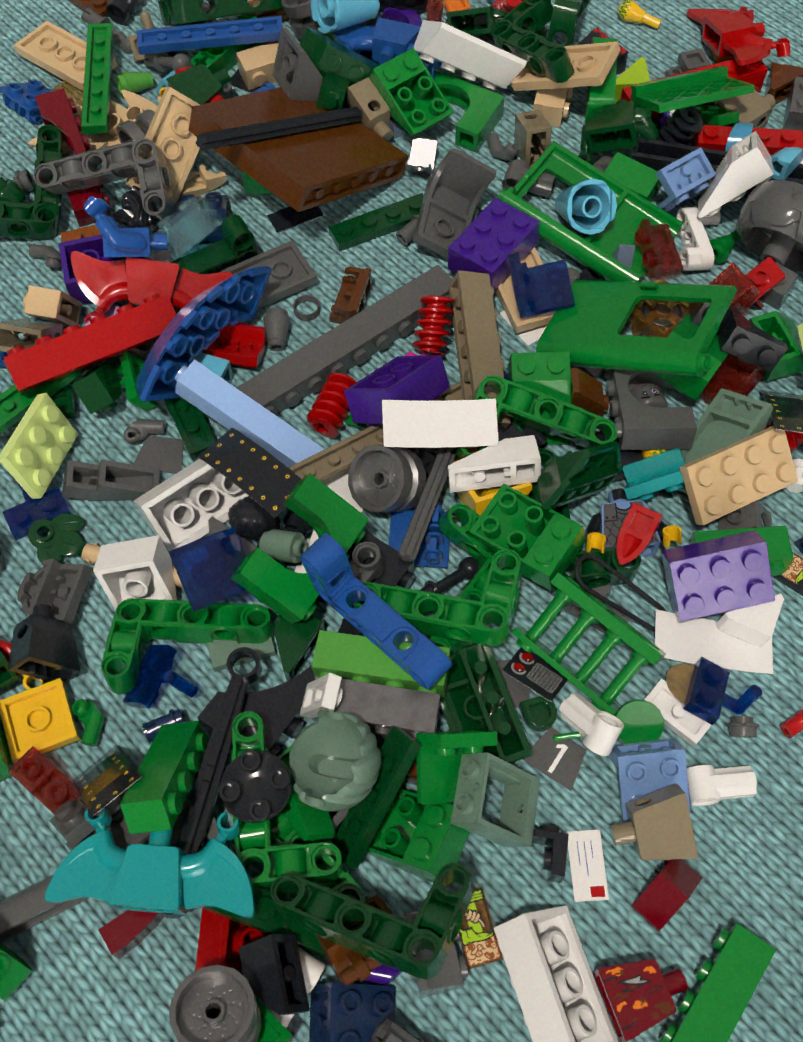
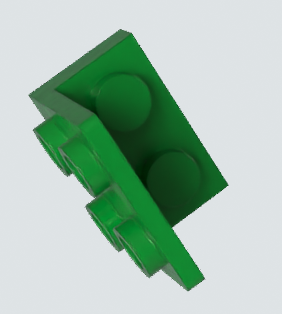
M459 730L416 733V739L422 743L417 754L418 804L454 802L462 755L484 753V746H497V731Z

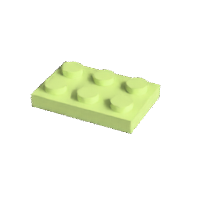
M47 393L37 394L0 453V463L32 499H41L79 435Z

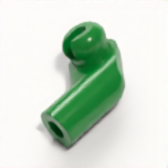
M78 699L72 706V712L75 716H78L85 726L81 743L96 747L104 723V716L91 700Z

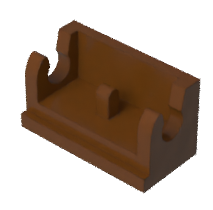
M346 267L344 273L355 275L356 278L343 276L337 299L331 308L332 313L329 315V322L341 324L364 310L372 288L370 268Z

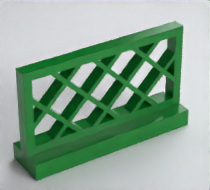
M725 66L631 85L632 102L635 103L636 108H646L658 113L754 93V84L728 77V67Z

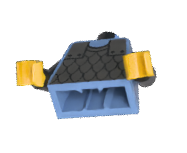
M622 488L611 490L608 493L610 502L601 504L599 513L592 516L584 532L586 539L585 551L590 552L591 548H596L601 553H604L605 548L616 547L619 531L633 502L647 508L645 502L642 500L628 501ZM661 520L650 545L646 546L640 556H654L661 540L665 548L670 547V541L682 544V529L676 525H667Z

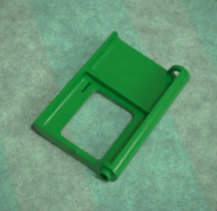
M555 141L550 144L514 188L512 186L508 189L503 188L497 197L540 221L539 237L607 281L641 282L683 225V222ZM550 173L570 187L585 179L603 180L616 195L617 209L614 219L605 227L606 229L596 234H584L580 237L522 200V198L542 174ZM619 244L635 245L631 269L613 257V252Z
M575 280L539 338L536 352L569 351L570 366L701 377L710 368L711 356L707 353V350L715 334L718 332L719 326L737 292V288L734 285ZM640 300L711 303L696 334L690 339L620 335L634 307Z

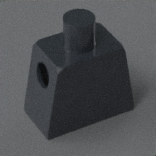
M37 605L32 609L33 614L14 628L8 670L49 682L58 678L66 681L80 672L72 627L68 623L53 619L52 607L50 605Z

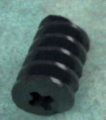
M693 106L674 111L672 117L667 119L666 124L660 127L658 140L688 145L690 140L703 128L701 115Z

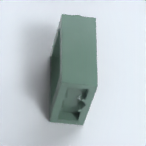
M488 752L463 754L451 824L503 847H531L540 779ZM488 777L504 784L499 826L481 819Z

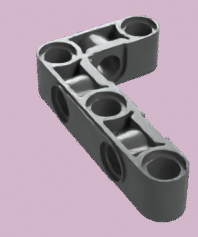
M139 139L68 156L60 160L41 164L34 171L35 183L54 195L138 176L142 206L146 213L160 222L170 220L175 213L171 180L165 154L149 139ZM153 150L152 156L146 159L147 153ZM103 163L102 168L97 171L98 165ZM53 175L52 181L48 183L49 178ZM163 202L162 208L155 212L156 205Z

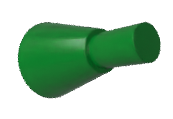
M737 229L731 234L709 240L714 252V263L721 264L727 260L736 242L741 239Z

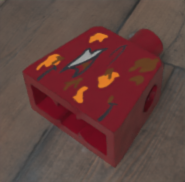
M655 959L602 967L593 973L619 1042L632 1040L675 1013L676 1007L671 996L688 990L687 981L680 968L662 974Z

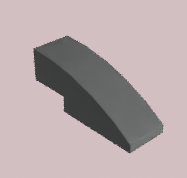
M102 459L99 465L68 460L64 471L62 497L99 501L135 500L159 485L160 469Z

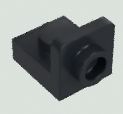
M543 825L540 826V829H533L532 843L550 846V849H544L542 870H548L547 881L561 883L566 871L569 834L560 833V828Z

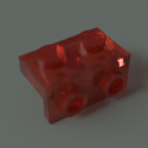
M648 218L642 219L638 229L635 231V242L640 247L643 255V266L647 268L650 278L681 274L684 268L668 224L651 226Z
M728 354L702 391L704 403L710 404L721 388L748 396L765 376L764 369L751 363L739 361L738 357Z

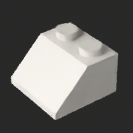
M160 535L101 545L93 572L115 610L122 601L131 598L177 600L171 556Z

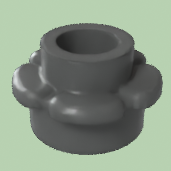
M27 169L23 171L16 170V177H13V181L29 195L30 191L34 190V179Z
M732 716L733 722L726 723V727H729L730 737L757 738V728H760V725L753 723V717Z

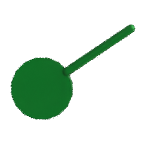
M646 700L627 702L616 713V717L624 724L619 738L625 744L656 741L664 730V719L661 711L653 703ZM576 731L554 735L553 740L557 742L583 736Z

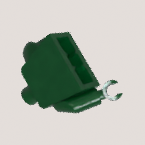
M496 5L447 12L445 24L469 35L487 34L508 13L502 9H496Z
M624 99L618 100L616 104L599 107L594 116L582 127L580 144L582 153L578 157L593 165L595 161L590 156V153L636 147L639 143V134L641 138L658 140L659 131L651 120V111L646 108H636L634 102H628Z

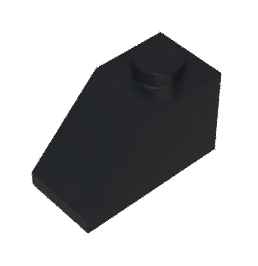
M270 934L238 948L243 976L247 978L254 994L279 1016L310 1011L295 934Z

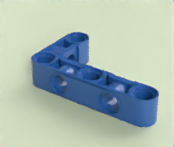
M324 533L299 556L316 592L423 688L429 690L452 667L450 659L436 645L354 576L345 551L329 534ZM358 601L365 602L359 608H351ZM409 641L413 643L406 650L398 649V646L403 642Z

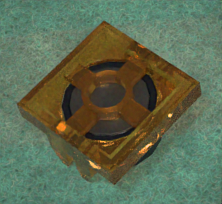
M662 277L656 281L657 283H668ZM638 301L629 316L633 321L631 326L633 336L641 334L648 337L667 338L689 312L688 306L691 302Z

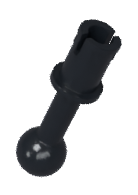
M473 557L463 558L459 562L456 571L437 583L428 580L420 591L442 594L463 580L470 581L479 571L478 560Z

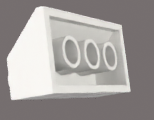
M423 20L414 45V49L420 53L422 60L432 64L436 60L442 63L440 68L452 73L455 72V69L463 72L461 77L473 82L479 79L483 81L481 86L495 91L496 87L505 89L527 63L524 59L448 24L437 21Z
M199 459L133 502L154 534L160 535L169 554L174 556L209 533L208 520L212 516L222 523L229 520V508L239 499L249 495L213 467Z
M567 905L524 913L493 928L532 1042H618Z

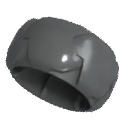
M771 180L757 186L748 195L738 213L736 222L737 233L741 236L744 244L763 261L771 257L778 264L790 270L803 272V184L786 180Z

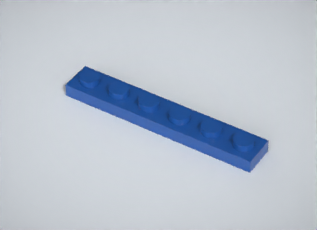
M281 16L137 30L138 50L141 55L274 42L280 38L281 28L283 27Z

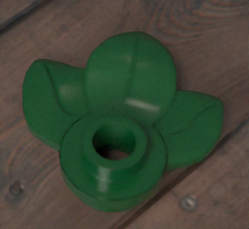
M65 513L57 515L52 520L41 519L35 521L28 530V538L31 544L37 548L39 561L42 562L54 558L61 563L62 557L81 556L85 543L77 532L83 527L84 519L75 514ZM46 529L50 533L47 537H40L38 532Z

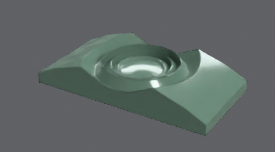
M721 388L696 423L697 431L692 449H680L685 464L764 430L773 410L772 404ZM683 483L684 487L678 490L687 493L685 484Z

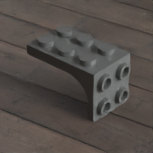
M451 149L427 180L413 241L448 258V247L471 224L475 208L486 188L495 179L496 170L458 149Z

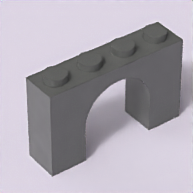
M603 369V377H608L606 395L612 399L610 401V416L615 417L616 438H619L621 450L692 449L697 431L692 407H653L638 401L631 394V390L639 384H654L659 388H675L654 373Z

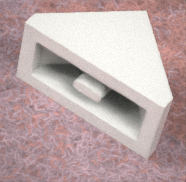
M782 594L775 595V601L726 612L716 623V626L725 633L762 647L773 635L784 598Z

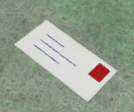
M600 830L566 831V834H569L568 852L574 902L609 900Z

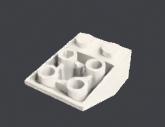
M756 131L730 147L715 171L716 176L709 180L710 186L704 189L698 198V217L702 218L705 215L712 216L722 208V205L730 200L731 202L739 200L746 194L747 190L754 186L763 185L771 179L770 176L774 175L772 157Z

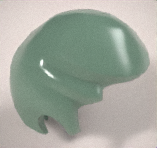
M328 709L320 710L318 712L320 720L304 728L294 740L290 750L289 766L295 780L294 790L299 795L298 798L301 802L313 808L331 812L343 811L356 806L369 795L378 778L381 766V751L377 747V738L371 733L369 725L362 722L356 715L349 712L338 713Z

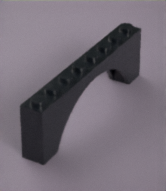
M366 532L358 544L362 542L375 543L379 547L385 563L383 574L371 582L409 588L415 579L414 561L405 562L401 560L397 550ZM352 544L347 553L350 555L349 562L352 559L353 550L358 544ZM367 558L362 564H371L375 558ZM343 618L337 633L364 636ZM311 666L285 683L261 691L248 692L245 695L241 713L252 711L260 716L267 733V748L269 753L275 756L283 753L284 749L282 747L289 738L294 739L303 727L304 723L302 720L305 717L300 716L306 687L308 683L316 680ZM218 691L197 717L201 726L209 733H212L226 692ZM253 725L247 726L242 731V736L250 737L254 735L258 727Z

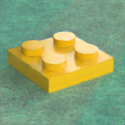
M61 678L0 700V715L14 763H21L80 740L66 687Z

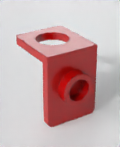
M768 257L739 279V282L757 305L763 308L764 305L759 298L784 280L786 275L774 260Z

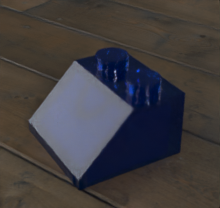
M234 527L213 533L169 551L193 612L246 590L231 579L246 557L241 538L237 535Z

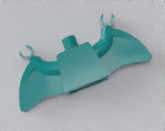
M104 807L100 816L95 819L91 811L86 809L84 813L85 820L96 831V834L83 840L66 856L53 875L44 896L45 900L49 903H59L86 897L96 898L108 902L109 905L119 910L187 915L189 909L216 907L244 918H252L255 914V900L249 875L240 859L224 845L227 840L235 839L240 832L238 818L231 828H223L228 820L227 812L218 816V835L216 838H211L201 851L187 855L182 849L170 846L173 828L172 830L150 832L148 845L129 844L126 850L120 848L115 844L112 832L107 831L112 822V817L108 810Z

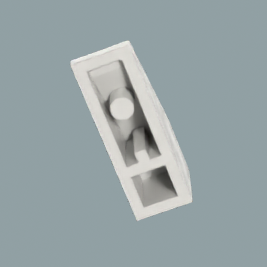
M534 435L503 439L499 441L497 446H488L448 465L450 493L501 487L503 483L506 485L538 482L537 479L541 475V457Z

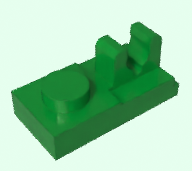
M128 351L124 352L120 358L121 365L117 367L118 375L123 377L120 380V385L126 389V397L131 404L150 411L157 406L156 401H142L139 398L135 384L145 361Z

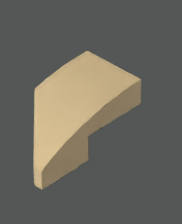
M200 164L199 171L189 173L180 196L194 194L195 197L210 192L227 181L226 174L221 171L218 174L207 171L206 166Z

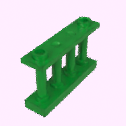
M558 572L550 582L557 587L555 590L556 596L529 631L524 627H516L511 633L518 638L516 643L528 653L534 651L592 699L591 703L597 709L615 716L620 707L613 701L643 664L647 665L649 662L653 665L659 664L666 653L600 600L585 591L566 573ZM573 600L582 607L580 610L581 616L556 648L551 651L538 639L566 603L570 604ZM599 621L608 628L605 631L607 635L577 672L563 659L589 625ZM624 641L633 648L631 652L633 656L602 693L588 680L617 643L621 644Z

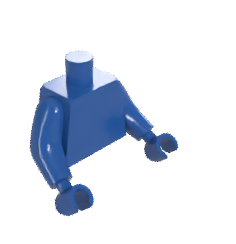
M90 196L84 203V210L96 220L94 224L102 235L104 257L152 256V250H168L167 233H151L150 228H121L112 216L108 217L105 214L110 206L103 199Z

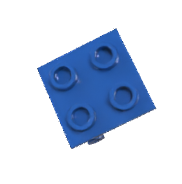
M28 80V82L19 84L9 83L7 86L0 87V92L4 94L3 101L6 106L13 109L20 116L25 117L32 124H39L42 121L35 96L52 92L42 82Z
M436 504L414 560V566L448 568L449 539L439 528V520L445 513L440 504ZM414 511L391 512L389 546L397 551L400 549Z

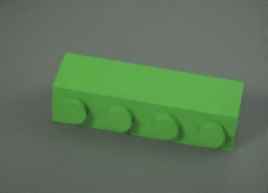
M319 630L311 666L315 679L331 673L341 676L342 679L440 694V697H445L449 674L448 670L429 690H426L365 636ZM403 642L398 646V649L406 650L413 643ZM437 646L451 661L450 648Z

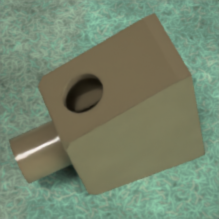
M367 77L348 87L346 108L358 107L363 113L360 122L389 141L394 135V132L389 127L391 111L370 78Z
M754 89V93L714 101L713 105L739 111V122L753 123V128H764L767 125L772 108L775 107V98L772 94L761 96ZM736 123L728 124V126L734 127Z
M539 110L522 112L515 116L514 144L518 148L517 154L519 159L528 163L530 167L551 144L552 127ZM531 147L535 148L534 152L531 151Z
M678 784L667 786L627 802L626 811L629 821L610 825L614 845L619 846L633 843L634 849L641 860L698 858L686 793Z

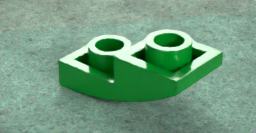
M291 774V794L287 802L291 807L287 816L288 822L304 841L333 838L335 832L329 812L313 808L301 802L298 798L299 795L294 790L295 780Z

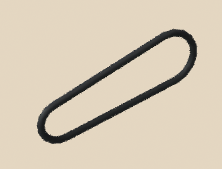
M584 554L578 558L574 568L575 578L585 591L655 632L654 626L585 585L579 574L581 562L585 559L597 561L659 610L666 611L661 604L598 556Z

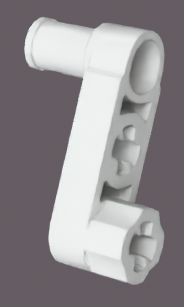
M697 207L679 208L676 218L683 222L679 233L685 246L679 253L680 268L685 271L710 270L714 264V252L703 225H718L721 219L720 210L712 216L705 215L699 218Z

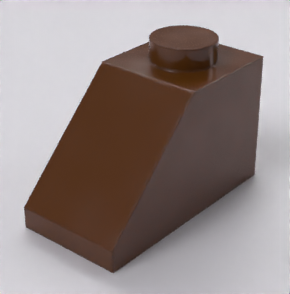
M571 368V404L603 417L604 412H608L609 398L608 395H603L602 383L578 368Z

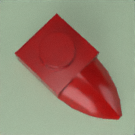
M633 502L617 538L616 552L620 565L631 562L644 551L647 545H650L663 518L661 514Z

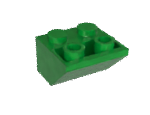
M777 311L750 318V322L774 338L786 343L788 348L772 372L759 367L765 380L771 381L802 372L803 351L799 345L800 337L795 323Z

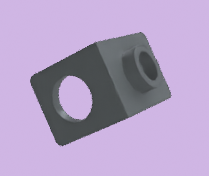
M754 501L718 518V530L763 527L761 515L764 519L765 527H772V516L758 501Z

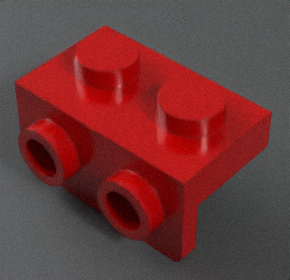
M240 323L234 326L227 324L220 330V336L207 350L202 349V353L229 360L230 364H237L244 368H257L266 352V329L260 326Z

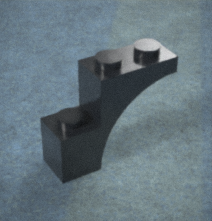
M691 302L688 306L691 322L700 326L711 303ZM732 303L716 333L721 350L772 372L788 349L786 343L758 328L745 318Z

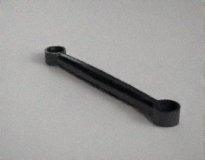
M248 647L235 649L227 658V669L231 680L205 751L177 845L187 855L197 853L200 850L232 748L233 721L242 711L248 685L254 683L262 672V665L258 654ZM248 657L255 660V668L250 673L239 675L233 671V666L239 659ZM161 913L170 919L184 916L182 914Z

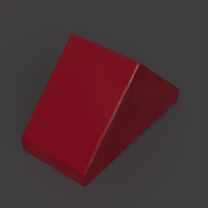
M682 859L669 860L631 907L659 932L689 899L702 880V877Z

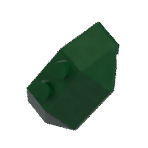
M308 26L300 42V46L311 59L323 79L328 72L351 80L350 86L369 77L372 70L380 66Z
M616 441L576 452L569 451L562 456H552L543 465L545 470L537 479L542 507L548 511L604 491L623 470L620 464V445Z
M467 641L454 643L450 651L452 667L449 669L445 697H440V706L449 731H497L498 745L484 746V753L488 752L508 763L533 756L490 646Z

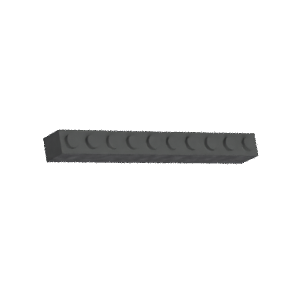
M436 265L236 388L277 416V414L285 409L297 405L301 399L309 394L321 390L330 374H345L346 371L357 364H363L378 351L387 349L397 339L409 335L413 329L418 327L416 320L424 319L423 316L418 314V309L426 307L420 303V298L429 295L450 298L448 285L452 278L439 265ZM447 303L446 306L451 308V303ZM221 425L226 432L229 431L227 428Z

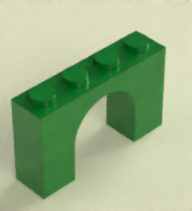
M434 70V81L447 102L459 106L465 111V114L456 125L455 145L478 153L487 136L491 134L503 116L505 96Z
M311 473L298 482L283 503L311 525L318 538L324 533L333 537L343 548L348 559L350 555L347 552L352 544H358L366 533V530L363 528L369 519ZM258 547L247 554L231 577L232 580L291 624L302 619L307 620L316 609L317 605L314 604V601L319 594L314 589L308 574L296 573L286 569Z

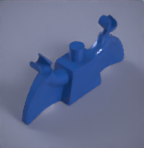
M378 17L376 27L356 24L333 32L332 35L336 42L355 52H372V59L381 65L412 49L421 26ZM422 60L434 79V69L441 67L442 63L434 60L432 64Z

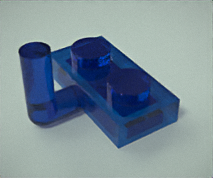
M15 479L14 481L21 490L26 502L3 511L15 540L27 536L30 526L37 520H52L59 514H71L59 487L44 493L41 499H32Z
M150 645L142 661L137 683L131 691L126 693L122 702L133 708L150 709L151 705L158 698L159 688L162 683H168L190 698L196 695L198 687L171 670L173 659L177 653L176 649L169 645Z
M701 656L695 663L683 709L713 725L720 717L722 706L735 714H742L762 695V690L757 685H751L738 699L726 694L730 672Z

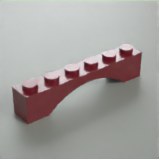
M64 88L35 96L44 124L59 128L62 141L70 147L75 155L91 150L86 134L80 135V132H82L80 117H74L73 115L78 113L73 97L67 98ZM103 184L67 192L79 227L96 222L84 210V203L90 196L103 199L111 207L106 192H100V189L104 188Z

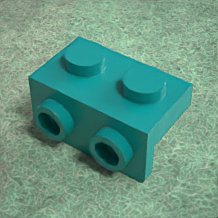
M680 448L624 465L622 469L628 483L624 488L627 499L636 498L637 500L644 501L654 497V492L665 489L666 492H672L684 487L680 467L685 465V461Z

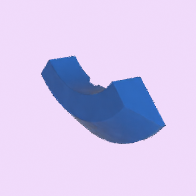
M261 266L242 271L211 286L185 305L161 333L143 364L135 383L139 398L142 401L179 398V395L175 393L177 383L175 376L184 365L188 367L192 363L193 358L202 349L207 350L220 336V330L227 324L234 326L254 318L272 268Z

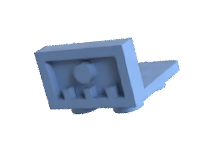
M701 147L656 173L668 195V198L657 206L668 213L676 208L678 204H684L710 186L708 181L716 176V173Z
M674 738L614 745L609 756L610 760L618 768L621 813L624 822L629 821L626 811L627 802L673 784H678L686 793L690 813L685 749Z

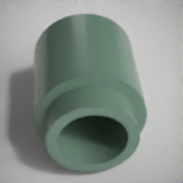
M272 529L262 534L259 548L274 560L299 563L301 561L299 556L308 549V543L300 532Z

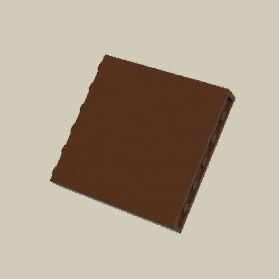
M278 87L192 106L188 131L197 137L200 133L327 111L316 108L317 101L290 100L283 89ZM361 122L214 149L298 212L401 179L406 167L405 163L409 155Z

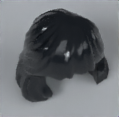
M132 186L129 192H125L122 195V209L113 213L112 217L117 223L127 225L126 228H150L151 233H155L160 226V221L146 213L142 206L139 192L141 189L137 186Z
M250 496L239 499L229 508V525L240 537L246 536L258 540L265 531L272 529L281 530L279 516L273 517Z

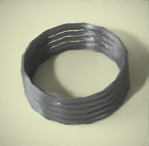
M302 295L294 301V314L298 319L311 321L319 315V301L314 296ZM305 301L313 302L318 306L315 312L307 315L297 312L296 307Z

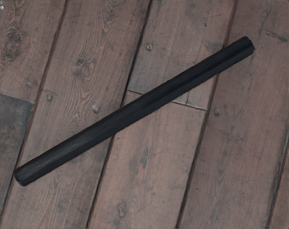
M351 107L205 132L197 135L196 145L202 151L346 125L360 122L363 113L358 107Z

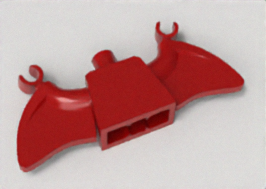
M743 6L739 10H687V17L699 22L703 27L702 41L718 57L733 55L737 65L743 66L768 57L772 49H776L778 57L790 55V41L787 38H780L776 42H772V39L763 38L765 33L764 23H753V9L748 11L747 7Z
M79 251L71 253V264L79 287L85 296L98 306L95 311L87 314L85 324L89 322L91 316L96 317L104 314L105 311L108 312L116 302L129 301V304L139 306L144 304L143 299L154 294H159L160 297L168 295L173 307L181 310L201 292L233 276L232 272L198 274L184 268L181 269L180 264L131 257H126L125 261H102Z

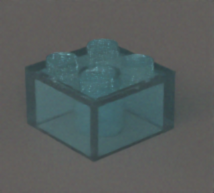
M196 196L189 198L178 207L180 211L178 215L176 213H173L171 216L168 215L157 224L160 229L156 233H167V252L175 261L186 255L217 230L224 221L205 196L199 199Z

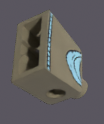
M35 318L1 321L0 351L7 352L21 345L27 349L35 346V340L41 337L51 335L52 338L61 336L63 335V325L59 322ZM23 333V336L26 337L21 340L18 337V334Z

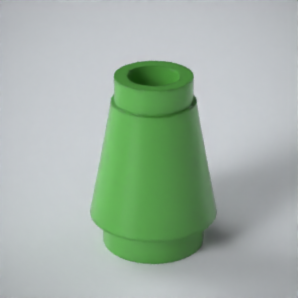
M121 72V75H116V84L121 96L122 89L137 94L154 87L151 72Z

